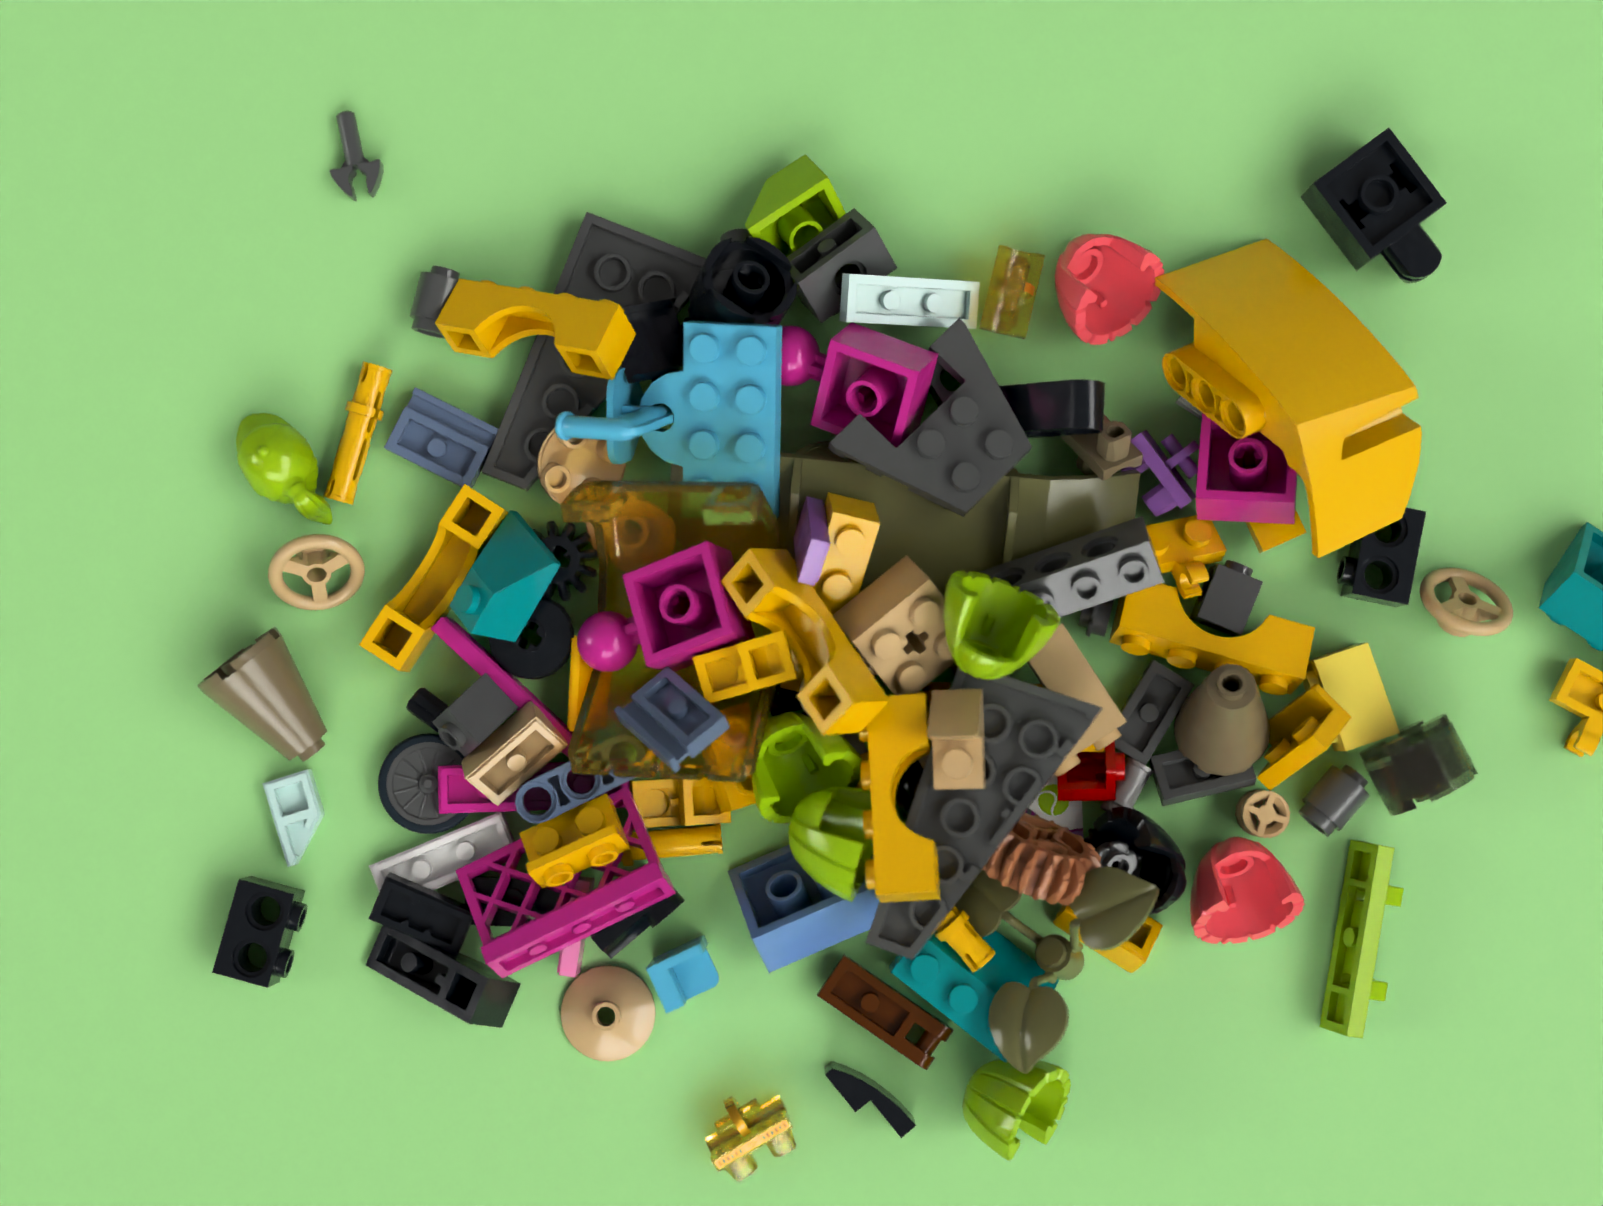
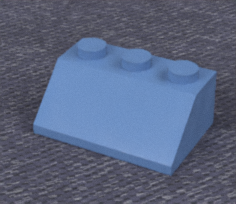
M789 845L728 871L751 938L769 973L870 930L879 904V900L875 895V889H867L866 877L852 902L828 891L799 865Z

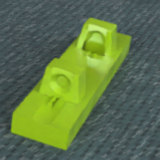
M1350 840L1319 1027L1344 1036L1363 1039L1369 1000L1385 1001L1388 987L1387 982L1373 979L1385 905L1400 907L1404 889L1389 885L1395 848Z

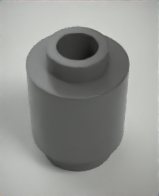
M432 266L431 272L420 273L410 312V317L414 319L411 329L425 335L445 339L435 325V322L457 284L460 273L440 266Z
M1332 765L1302 799L1305 805L1299 810V814L1315 829L1329 837L1335 829L1340 831L1369 798V794L1364 789L1368 782L1361 774L1348 765H1345L1341 770Z

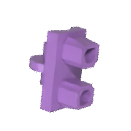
M1147 430L1140 432L1131 439L1134 446L1143 454L1142 465L1135 468H1122L1121 471L1135 469L1143 473L1148 468L1152 470L1161 483L1143 495L1142 498L1156 517L1172 510L1176 506L1182 509L1195 499V493L1175 468L1178 464L1188 479L1197 474L1198 467L1189 456L1199 449V445L1195 440L1183 448L1175 436L1170 434L1161 441L1172 456L1168 459Z

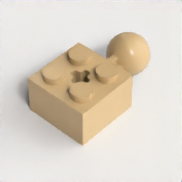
M908 555L904 556L832 615L844 634L859 651V656L872 675L875 676L877 674L894 695L918 693L955 663L949 651L945 635V598L931 579ZM805 677L802 679L799 692L804 688ZM801 703L804 712L810 717V715Z

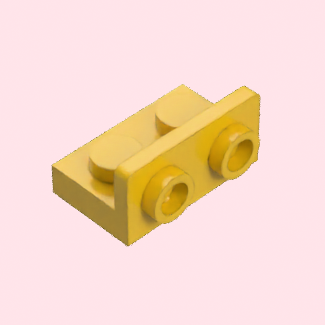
M1314 684L1269 719L1271 730L1269 743L1272 746L1263 756L1268 763L1256 778L1269 791L1326 751L1351 719V716L1320 685Z
M607 793L519 833L529 860L526 864L528 874L542 889L548 886L556 887L569 882L574 877V874L592 866L600 867L616 860L620 853L630 849L613 801Z

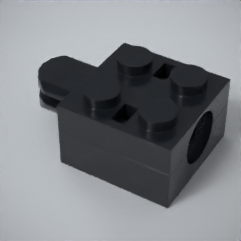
M1387 128L1315 181L1301 196V199L1356 271L1381 253L1402 281L1405 283H1417L1431 275L1440 264L1442 254L1420 224L1431 217L1447 202L1390 128Z

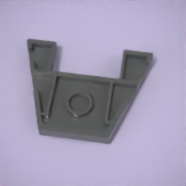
M959 318L929 347V351L939 354L937 362L961 386L898 447H894L875 427L859 414L829 443L828 449L842 458L846 456L866 466V470L880 477L885 475L909 487V491L964 517L1029 453L1032 445L967 326Z

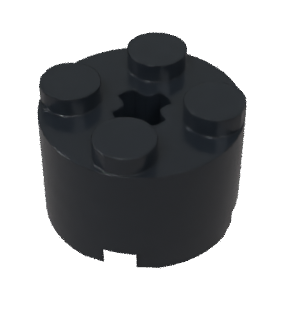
M747 237L745 241L732 242V238H729L715 245L691 288L690 306L688 309L691 321L779 325L792 305L797 293V282L794 283L791 277L790 270L792 266L788 258L771 243L755 237Z

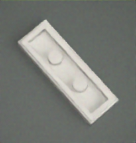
M498 812L369 865L379 892L389 872L435 890L459 880L456 873L457 869L515 840L504 813Z

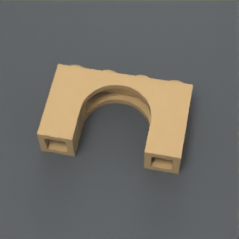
M1063 623L1058 625L1048 642L1027 664L1043 688L1102 707L1103 710L1054 773L1056 777L1079 764L1081 761L1076 754L1093 744L1096 750L1099 751L1120 738L1122 735L1118 727L1127 722ZM928 755L918 760L923 769L925 767Z

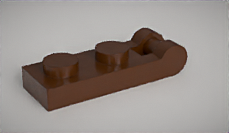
M845 954L817 993V996L925 1070L934 1061L935 1057L932 1054L941 1040L946 1042L954 1031L942 1020L924 1010ZM914 1023L925 1029L917 1043L906 1038Z

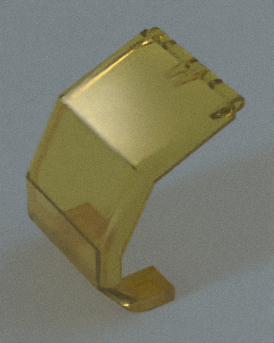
M590 481L575 487L560 504L563 522L591 523L594 527L599 557L598 612L614 611L627 618L632 617L633 614L622 577L626 573L706 541L730 550L735 564L749 548L781 549L778 520L760 486L755 483ZM751 621L755 638L773 633L766 627ZM641 644L638 645L637 652L632 661L624 668L613 672H602L593 669L568 747V756L573 774L607 776L611 769H614V776L654 778L656 773L659 772L661 778L701 780L704 774H708V781L744 782L747 776L754 774L777 684L710 703L725 716L730 728L693 759L690 756L686 757L679 763L681 769L675 773L619 721L614 712L616 707L620 706L623 709L632 702L630 696L662 670L646 666ZM695 665L675 672L704 697Z

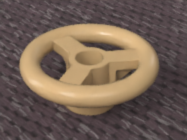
M326 534L305 535L287 542L274 554L268 568V579L274 593L285 603L304 610H325L346 602L359 590L365 574L364 562L356 548L341 538ZM349 563L350 576L347 582L339 590L327 595L326 583L330 580L331 573ZM283 571L302 576L303 580L311 585L313 596L301 595L291 590L284 582Z
M1440 568L1428 573L1420 584V597L1425 608L1437 619L1438 625L1451 635L1458 637L1469 635L1491 636L1504 631L1511 624L1513 608L1508 596L1499 586L1480 574L1460 568ZM1448 582L1452 589V594L1448 601L1440 603L1435 596L1434 588L1439 583ZM1468 585L1482 591L1495 605L1481 600L1475 593L1470 591Z

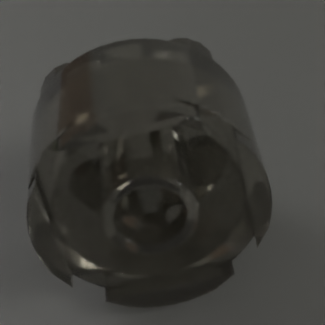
M1446 714L1437 716L1425 723L1421 720L1399 730L1400 733L1397 734L1399 738L1388 743L1381 741L1359 753L1364 761L1363 765L1390 815H1398L1416 809L1417 807L1412 799H1415L1416 802L1429 798L1431 802L1464 786L1475 778V774H1478L1460 736Z

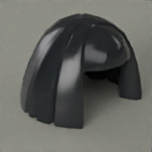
M1127 807L1112 808V812L1106 811L1093 823L1094 829L1090 828L1088 830L1089 836L1084 838V842L1092 844L1096 849L1104 842L1122 841L1128 845L1129 850H1133L1136 853L1137 868L1131 875L1150 882L1159 889L1157 900L1149 915L1165 910L1181 897L1187 884L1185 859L1177 844L1161 826L1145 814ZM1114 861L1112 868H1117L1119 862Z

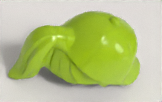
M255 413L245 417L237 431V461L253 490L271 501L294 504L297 511L308 520L326 525L331 524L332 512L330 505L323 496L315 493L318 479L317 459L307 440L295 428L276 415Z

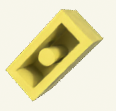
M1368 642L1355 644L1309 660L1306 677L1303 681L1305 691L1314 684L1320 685L1351 716V719L1332 742L1334 751L1346 752L1400 733Z

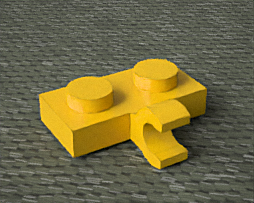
M1197 515L1146 525L1161 572L1172 573L1178 591L1184 599L1200 596L1202 589L1198 583L1209 580L1205 564L1222 561L1227 551L1212 520H1197Z
M1578 658L1569 659L1549 701L1582 718L1568 736L1564 748L1579 757H1582L1584 753L1592 756L1603 734V672Z

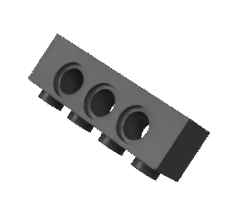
M1143 516L980 571V573L989 575L991 579L996 577L1009 582L1011 586H1019L1020 592L1027 590L1044 600L1043 604L1051 605L1060 617L1164 583L1159 561Z

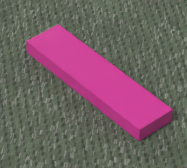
M441 617L431 628L480 676L486 673L519 707L518 711L528 702H533L568 742V746L561 752L569 759L576 758L586 747L584 745L585 742L574 731H569L567 725L514 675L502 669L495 658L454 619Z
M610 760L614 769L621 772L629 771V760ZM548 762L530 779L535 778L565 762ZM462 765L438 766L439 814L517 811L515 799L520 787L497 806L464 778ZM576 766L567 775L568 786L577 793L587 792L595 783V775L586 766ZM630 782L619 785L601 795L606 793L610 795L625 787H628L630 790ZM542 787L530 788L526 791L523 800L528 811L548 810L552 802L550 794Z

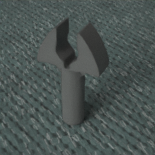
M342 111L337 114L336 119L345 162L341 168L330 170V174L343 192L352 200L357 201L352 181L357 174L356 170L359 169L366 176L368 193L374 198L382 181L383 164L379 159L369 162L364 158L355 114L351 111Z

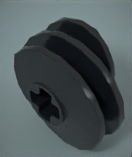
M541 598L516 642L488 637L491 654L502 669L523 679H541L555 674L567 663L571 654V641L574 638L575 631L570 616L561 604L550 598ZM538 625L536 633L542 637L541 642L538 646L530 643L529 648L526 649L528 640L523 637V633L527 628L534 630L535 626Z

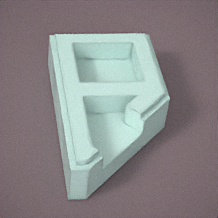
M306 769L262 783L287 867L299 864L325 815L312 769Z

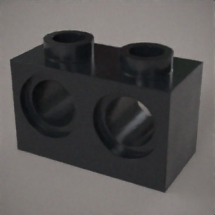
M1406 508L1402 519L1390 524L1392 535L1387 543L1380 541L1374 532L1352 542L1348 556L1342 557L1338 568L1337 583L1343 584L1340 596L1391 607L1408 605L1426 511ZM1369 564L1376 565L1382 571L1383 581L1378 589L1370 587L1365 580L1364 573Z
M254 876L239 879L212 973L266 988L279 983L281 977L286 978L294 960V950L289 949L293 932L301 930L307 914L308 906L302 903L305 890ZM265 897H271L279 904L280 915L275 922L267 920L261 912V904ZM252 943L261 945L266 951L267 960L263 968L254 966L248 958V950Z

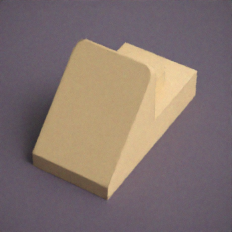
M983 689L932 690L927 738L932 739L934 790L986 789Z

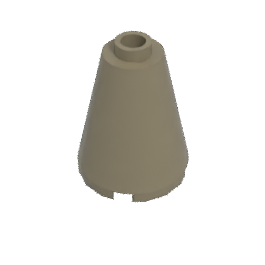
M273 627L255 639L256 643L254 645L251 644L247 648L240 650L203 679L204 681L197 686L206 696L285 758L291 760L298 756L303 762L325 745L321 737L327 732V729L281 633L276 627Z
M1226 664L1214 669L1186 698L1175 717L1174 723L1175 740L1178 750L1183 756L1198 765L1197 768L1205 773L1220 776L1242 773L1252 767L1266 751L1271 733L1270 721L1253 675L1244 667L1235 664Z

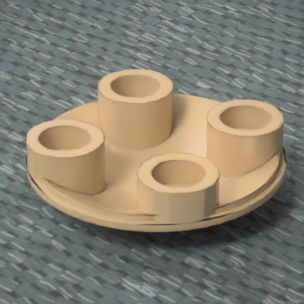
M555 427L543 441L537 461L539 480L545 492L557 503L574 509L589 508L600 493L613 486H618L621 483L626 468V463L612 464L607 454V440L571 438L567 441L561 440L555 432Z

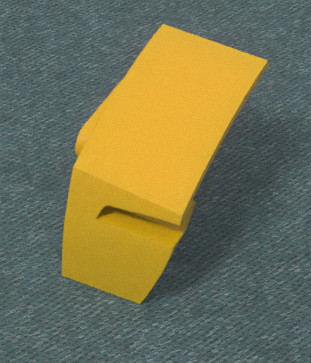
M1267 238L1155 277V286L1172 298L1194 318V342L1163 356L1162 368L1168 384L1174 391L1232 437L1242 439L1259 431L1283 450L1288 466L1300 475L1306 487L1313 555L1317 558L1325 556L1402 519L1410 499L1419 465L1422 431L1419 424L1403 414L1401 406L1418 399L1417 388L1376 337L1325 285Z

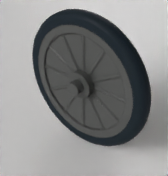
M419 734L403 740L386 756L379 773L378 791L384 809L396 823L417 833L433 834L449 830L459 824L469 814H439L438 766L462 765V760L465 758L459 750H453L440 741L439 734Z

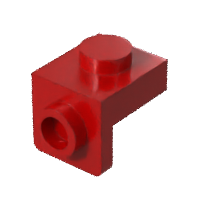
M1115 741L1105 747V752H1079L1076 755L1081 762L1057 777L1058 801L1116 800V781H1125V753L1115 752Z

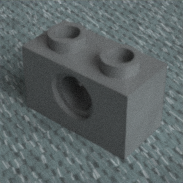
M855 208L787 257L792 266L790 270L791 277L794 283L797 282V296L802 304L821 323L829 317L840 313L842 273L887 276L897 269L876 228Z

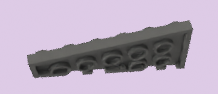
M586 212L554 294L569 293L578 298L596 301L607 299L620 304L621 307L677 298L673 305L677 316L690 300L691 288L707 258ZM549 335L536 336L482 469L483 474L526 491L539 478L537 470L538 454L546 436L555 427L559 414L569 411L574 416H592L606 399L608 379L572 373L554 345L555 337Z
M958 667L951 690L983 689L986 789L934 790L933 749L931 746L905 826L912 832L935 842L938 849L940 899L880 903L879 901L866 943L911 960L915 959L1103 710L1102 707L1009 676L997 679L975 678Z

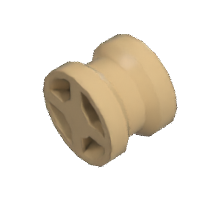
M1256 789L1247 792L1239 799L1236 805L1235 816L1237 823L1243 831L1252 836L1271 838L1278 836L1286 829L1290 819V810L1288 803L1281 795L1273 791Z

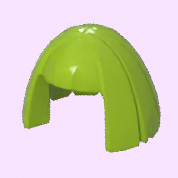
M956 571L951 574L947 584L944 599V626L948 648L956 665L962 671L975 678L997 679L1007 676L1022 667L1048 642L1058 627L1060 616L1057 615L1058 612L1051 605L1043 604L1044 600L1027 590L1020 592L1019 586H1011L1009 582L996 577L991 579L989 575L980 572L968 571L966 573L965 571Z
M785 712L767 719L753 743L751 754L752 787L760 814L769 822L773 820L774 823L779 824L790 823L793 811L799 801L815 790L830 787L855 788L861 779L859 775L861 774L860 764L862 759L859 753L841 734L822 735L808 715Z
M830 787L815 790L800 800L793 811L788 828L790 850L799 865L816 882L833 894L852 902L865 878V860L872 859L873 846L871 845L873 844V839L865 840L863 831V810L871 809L870 790L863 791L862 788Z
M995 1059L981 1066L969 1079L962 1103L964 1118L971 1130L981 1141L1001 1157L1011 1161L1020 1145V1139L1016 1138L1018 1128L1037 1141L1047 1145L1058 1126L1055 1120L1061 1119L1065 1110L1064 1105L1068 1101L1067 1095L1070 1093L1071 1080L1068 1079L1069 1074L1065 1069L1044 1061H1038L1028 1074H1024L1014 1068L1008 1061L1005 1063L1001 1059Z

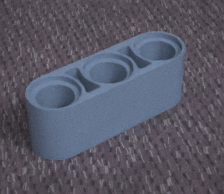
M618 737L524 783L516 794L515 805L517 812L528 822H546L634 779L643 771L647 758L645 749L640 742L631 737ZM618 745H631L637 751L638 761L632 770L621 772L612 766L610 761L611 753ZM580 765L590 768L595 775L593 787L584 793H577L571 790L567 783L569 771ZM542 787L548 791L552 802L546 812L533 814L526 809L523 800L526 791L530 788Z

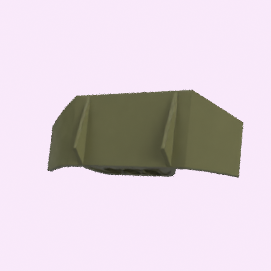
M822 441L809 444L797 450L795 454L780 453L779 517L775 520L683 514V467L671 463L668 507L676 521L678 538L689 548L706 541L730 550L735 564L749 548L787 549L795 560L793 537L806 496L823 500V504H825L827 494L830 492L874 503L880 520V527L859 593L904 556L908 555L931 579L944 598L951 574L956 571H965L966 573L968 571L980 572L1135 519L1141 473L1135 469L1119 471L1109 479L1102 481L1096 474L1044 476L1018 473L1017 469L1013 468L962 517L909 491V487L885 475L880 477L866 470V466L846 456L842 458L832 453L828 449L831 441Z

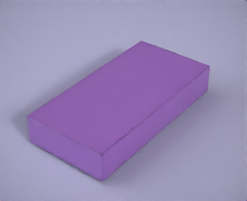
M806 496L793 542L797 580L800 583L815 586V583H818L830 546L823 500Z

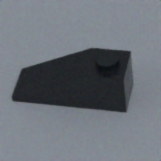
M384 925L366 963V966L468 1024L502 1028L521 983L508 976L502 979L488 965L461 953L454 956Z

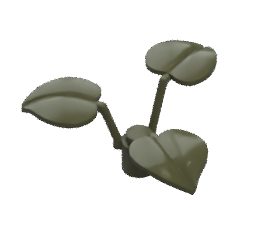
M1099 867L1085 873V883L1080 895L1076 896L1070 904L1072 911L1077 916L1069 924L1070 941L1057 934L1048 935L1043 938L1011 915L1008 911L1019 902L1022 894H1018L1016 890L1010 887H1003L997 879L989 878L984 870L980 871L956 903L955 907L959 911L964 909L970 916L968 919L969 923L981 937L994 933L1003 919L1037 945L1035 959L1045 973L1033 977L1028 987L1019 982L1004 984L995 994L989 1009V1026L994 1042L1004 1058L1018 1071L1028 1074L1038 1061L1058 1045L1066 1032L1069 1012L1064 998L1051 987L1039 986L1046 982L1054 984L1057 978L1060 980H1071L1080 974L1084 966V955L1081 951L1083 945L1079 942V928L1082 941L1091 949L1103 951L1120 946L1134 935L1151 913L1159 894V889L1154 884L1112 867Z

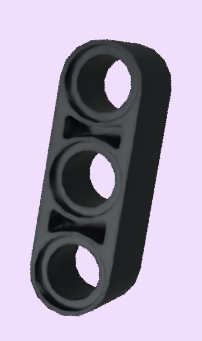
M1075 379L999 386L1027 438L1086 435L1103 432L1104 382Z

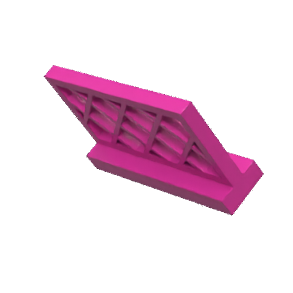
M628 787L610 794L609 797L612 799L615 809L625 805L629 816L623 830L628 844L643 849L649 863L631 872L620 869L618 865L624 854L622 852L616 860L607 865L590 867L602 871L604 874L598 887L588 893L574 889L581 872L574 874V877L565 883L564 886L545 887L561 894L554 909L543 915L531 911L541 887L529 874L515 870L522 854L526 853L521 838L456 870L483 944L480 949L486 965L502 979L676 894L669 876L664 871ZM634 829L639 839L631 837ZM489 870L501 873L491 897L477 893L472 880ZM512 877L531 883L521 907L501 901ZM481 903L487 904L485 911L483 910ZM497 909L517 914L510 931L494 938L490 925ZM527 918L532 919L531 921L525 923Z

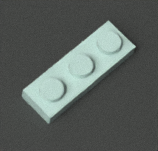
M842 273L839 321L949 328L960 318L968 329H976L980 282Z

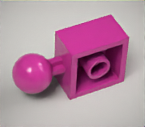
M853 322L830 339L827 354L820 352L816 339L807 330L792 325L782 326L781 385L796 386L805 383L809 379L820 382L810 425L838 435L851 421L861 414L894 447H898L920 426L939 354Z
M1202 413L1195 497L1197 520L1294 524L1298 473L1288 466L1283 450L1259 431L1242 439H1236ZM1246 465L1254 466L1252 469H1244Z
M706 541L622 575L633 616L627 618L618 612L601 611L587 618L581 625L577 636L578 651L584 662L598 671H617L632 661L637 652L638 645L641 644L646 666L663 670L668 666L676 672L694 665L692 657L755 639L751 620L743 616L721 582L735 565L731 551Z

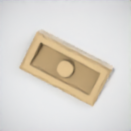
M530 701L462 760L464 778L498 806L566 748L568 742L543 712Z

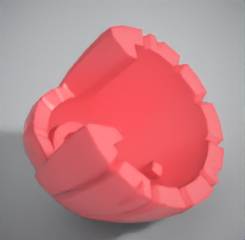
M1083 234L1072 239L1067 244L1065 251L1059 256L1055 270V290L1063 316L1075 335L1086 344L1088 342L1091 345L1106 344L1108 339L1114 341L1116 336L1122 337L1132 330V324L1138 325L1152 309L1150 302H1156L1161 290L1155 286V277L1164 274L1161 259L1150 250L1136 243L1110 234Z
M1231 837L1212 846L1197 867L1191 889V924L1197 938L1201 937L1202 941L1212 944H1218L1220 941L1222 944H1226L1229 941L1233 944L1247 942L1248 937L1256 940L1274 933L1276 926L1282 929L1295 920L1294 916H1299L1303 910L1302 906L1305 905L1304 898L1289 872L1267 848L1259 842L1242 837Z

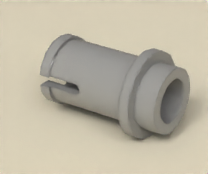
M1126 757L1125 781H1116V800L1103 801L1100 808L1110 812L1115 807L1135 809L1133 806L1153 771L1141 762Z

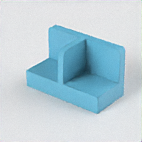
M705 935L653 958L646 968L666 1014L684 1006L687 999L703 993L718 984L719 974L706 948L708 942Z

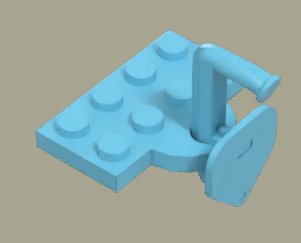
M708 321L684 322L683 370L666 373L652 382L646 392L643 393L639 382L628 384L624 373L625 368L619 367L614 379H608L606 393L607 418L574 416L571 412L564 411L556 419L555 432L561 440L567 441L571 438L607 440V454L612 464H624L631 461L634 457L639 437L642 435L653 453L665 462L683 467V514L775 520L779 517L782 325ZM673 423L670 429L661 428L663 426Z

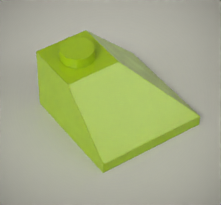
M805 154L766 179L747 218L745 227L751 237L771 243L788 257L843 217L846 212L828 176Z

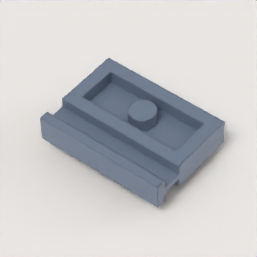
M415 387L408 405L404 407L384 448L460 487L466 484L473 488L499 429Z
M668 666L630 696L632 702L623 709L620 706L614 709L619 721L675 773L681 769L679 763L686 757L690 756L693 759L730 728L725 716Z

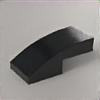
M834 1061L825 1066V1075L855 1112L871 1100L901 1138L916 1126L914 1117L903 1104L871 1078Z

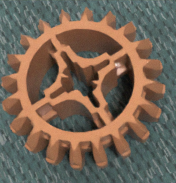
M1024 813L982 870L986 871L989 878L997 879L1003 887H1010L1016 890L1018 894L1023 893L1031 896L1035 901L1038 899L1045 900L1051 905L1058 902L1068 906L1076 896L1080 895L1085 883V873L1101 867L1102 864L1100 863V855L1095 851L1092 844L1084 842L1082 836L1073 834L1069 831L1068 827H1061L1055 824L1053 820L1048 821L1040 818L1037 814L1033 816Z

